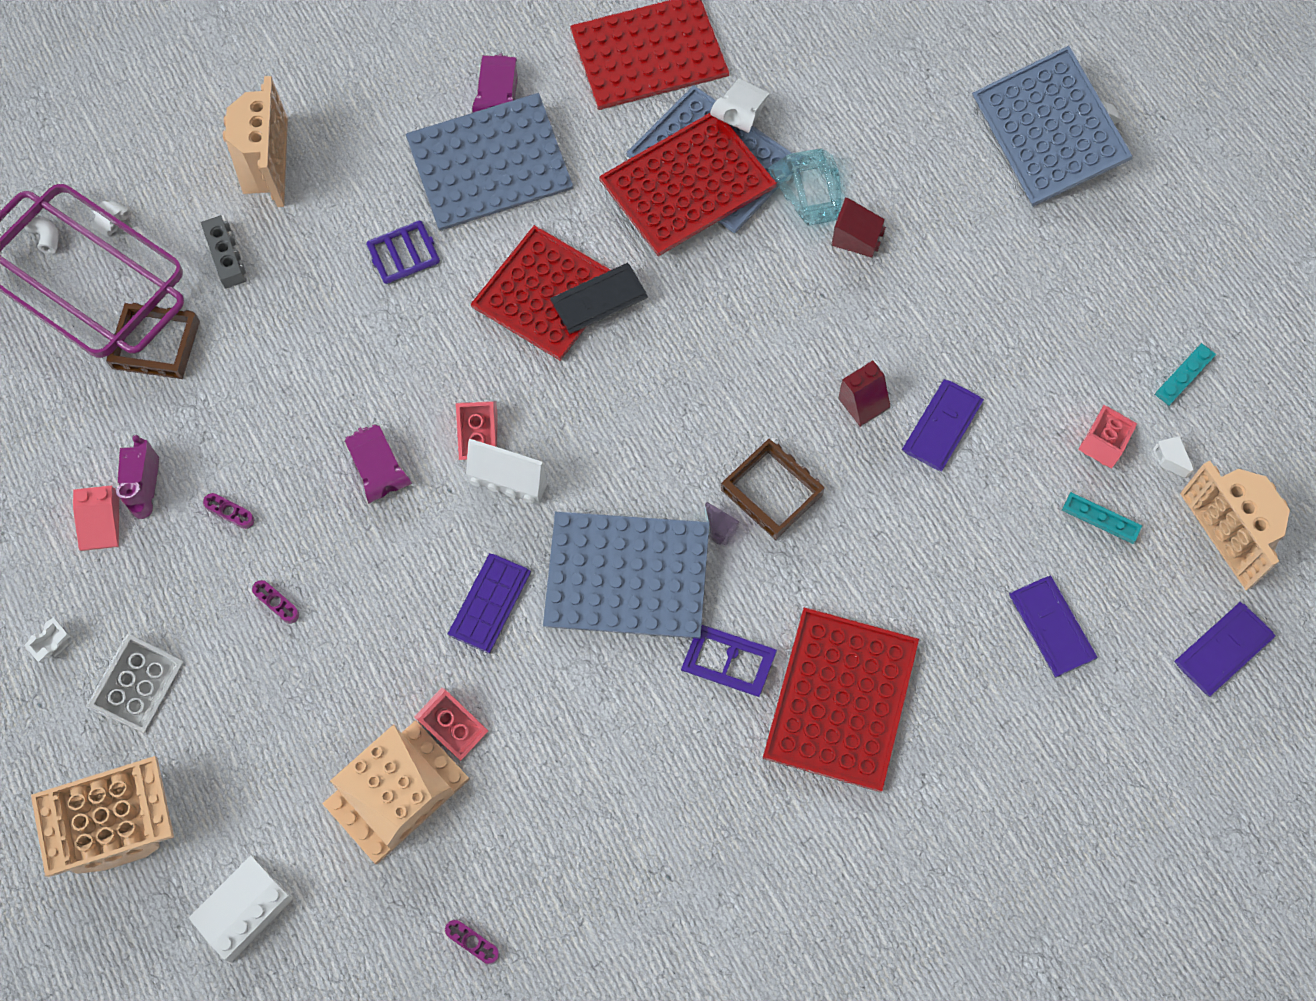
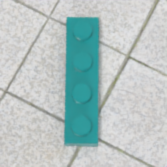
M1201 343L1154 395L1170 406L1211 362L1216 353Z
M1072 492L1069 493L1061 510L1131 544L1135 543L1142 528V525Z

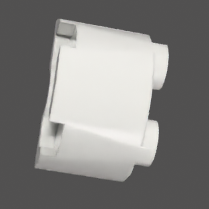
M112 199L109 202L103 201L98 205L120 221L126 220L131 214L129 209ZM94 211L93 213L96 216L94 221H91L92 228L109 238L117 230L118 226Z
M53 617L44 624V631L41 634L35 633L30 637L25 647L38 662H45L46 657L50 655L56 657L68 646L66 640L70 638V635Z

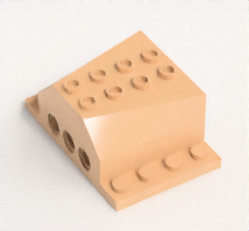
M264 76V84H261V91L245 92L227 107L226 116H224L226 129L223 131V140L227 143L242 193L271 192V199L275 201L277 207H284L288 117L272 76Z
M1211 461L1204 463L1180 494L1244 589L1248 590L1280 562L1275 549L1278 542L1285 536L1290 509L1287 502L1276 491L1275 485L1266 476L1236 469L1221 477L1218 468Z
M415 720L402 733L393 724L332 778L330 782L337 791L322 804L377 865L470 779Z
M156 756L31 795L46 877H52L67 871L76 874L105 871L146 858L160 848L159 842L174 838L160 767Z

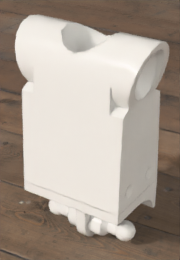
M738 79L724 97H720L714 103L710 112L711 116L749 133L752 125L759 118L770 93Z

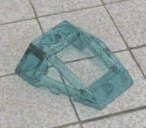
M822 148L792 153L768 167L770 176L777 183L776 187L780 188L786 200H790L795 206V211L807 226L837 220L842 207L839 170L832 154ZM819 168L821 174L825 176L831 202L808 206L800 172ZM792 175L794 176L799 200L786 183V181H790Z

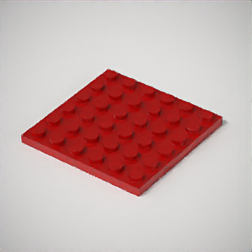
M533 225L472 301L471 307L561 361L585 328L569 334L553 307L550 298L610 271V269Z

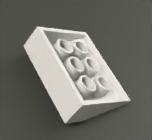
M469 439L466 475L472 485L478 487L482 485L490 491H500L511 498L519 497L530 504L534 502L540 503L547 486L542 461Z
M128 634L122 641L86 707L144 733L183 661Z
M250 856L189 919L224 960L232 962L294 898Z

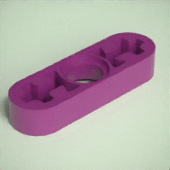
M215 493L207 494L204 497L203 505L209 512L242 529H248L254 524V516L247 509ZM216 501L217 504L220 505V507L218 508V506L214 504L210 505L209 502ZM227 507L234 508L233 513L230 515H225L224 510ZM238 514L243 518L247 517L248 521L242 522V520L239 517H237Z
M259 580L253 584L252 592L256 598L285 623L292 624L298 620V609L269 583ZM260 587L264 588L269 594L267 597L264 593L259 592L258 589ZM279 597L281 599L280 604L275 607L271 606V600ZM285 607L289 612L292 611L293 616H287L282 609Z
M451 920L447 923L445 933L455 943L485 964L491 965L498 961L499 950L492 943L459 920ZM460 925L458 929L465 934L462 942H459L462 937L458 934L451 935V926L456 927ZM470 936H475L478 939V945L475 948L467 947L466 941ZM483 942L486 943L483 946L486 950L494 949L493 954L495 956L493 959L488 958L486 960V954L482 951L476 954Z

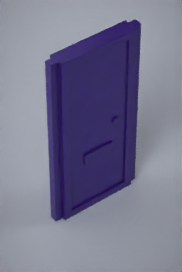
M944 379L903 446L902 451L942 472L984 399L950 380Z
M489 553L447 635L490 654L531 574V570Z
M1051 575L1009 594L1055 678L1098 658Z
M1240 601L1174 662L1210 697L1276 635Z

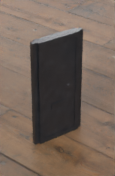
M627 262L550 298V301L569 334H572L647 299L648 295L632 267Z

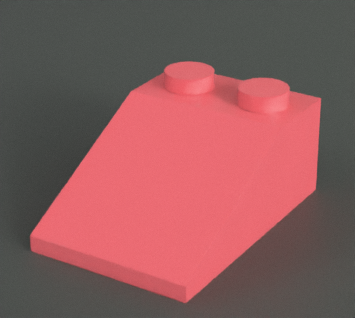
M497 401L456 403L459 460H467L469 439L497 447Z
M1103 405L1078 450L1112 469L1123 454L1137 423Z
M112 485L73 489V511L79 550L86 551L119 547V497L116 494V489Z
M441 688L414 716L419 723L460 761L488 732L444 688Z

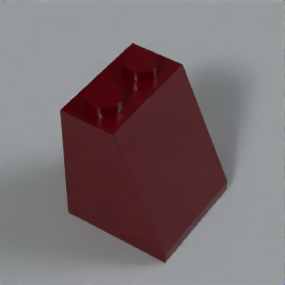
M845 197L834 227L831 246L873 258L874 252H878L881 245L879 238L885 234L886 227L883 226L885 219Z
M873 360L842 379L838 399L860 427L891 407L885 375Z

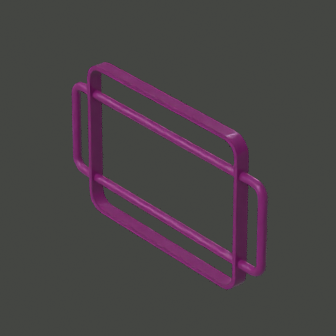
M53 185L41 197L31 191H22L15 195L0 210V221L22 199L29 198L35 203L0 237V252L44 208L160 287L130 321L114 335L0 255L1 265L110 340L105 347L92 349L0 285V292L91 356L96 358L109 356L118 346L128 353L135 354L141 352L181 310L184 305V297L173 287L182 278L183 269L174 256L68 185ZM60 193L71 194L176 265L174 274L164 282L49 204V202ZM168 293L177 299L176 304L139 344L130 346L124 342L127 336Z

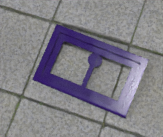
M702 625L701 638H693L681 671L760 697L777 650ZM705 638L731 646L727 649L728 659L722 673L696 665ZM738 649L763 657L753 684L726 675L731 660L739 655Z

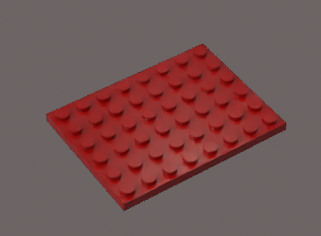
M667 0L570 25V30L598 110L729 76L728 67L702 0Z
M711 113L599 176V181L658 257L777 186L775 180L730 125L711 116Z
M804 607L762 759L882 793L919 638Z

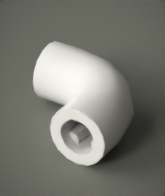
M35 216L25 226L26 232L40 235L37 246L39 250L47 254H54L59 242L57 228L47 218Z

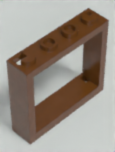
M124 303L114 335L144 305ZM155 306L146 317L162 319L171 308L165 309ZM190 310L179 311L171 319V321L186 323L174 364L120 356L122 348L119 346L107 356L106 362L113 370L183 379L200 320L196 313Z
M767 439L721 483V491L775 540L823 496L825 489L820 484L819 479H814L807 468L797 464L791 454H786L780 444H776L771 439ZM768 453L813 493L780 526L735 486Z

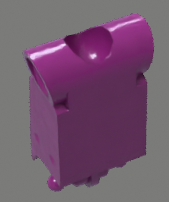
M503 53L494 56L482 55L478 95L474 99L472 113L515 100L518 80L516 57H508L503 55Z
M373 424L371 427H360L353 435L346 437V446L364 482L368 504L383 498L389 492L401 490L412 484L405 472L399 467L380 425Z
M134 435L132 437L134 441L133 447L120 448L117 481L119 486L116 489V494L134 517L145 519L153 511L152 498H154L159 456L147 440Z

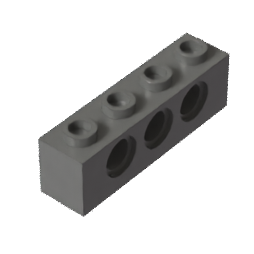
M221 215L202 221L201 225L224 288L227 289L246 282L244 278L246 271L243 264H239L238 260H241L238 249L235 250L233 247L236 245L233 235H229L231 228L228 221L224 222Z

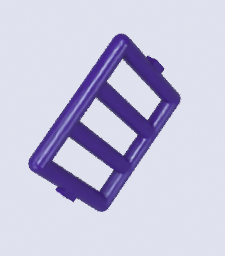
M420 220L366 242L373 258L374 268L377 267L384 284H389L440 263L432 236L429 237L423 222ZM415 229L419 230L432 259L421 262L408 232ZM400 235L415 264L407 269L404 268L391 240ZM385 242L398 270L397 273L389 276L375 248V245Z

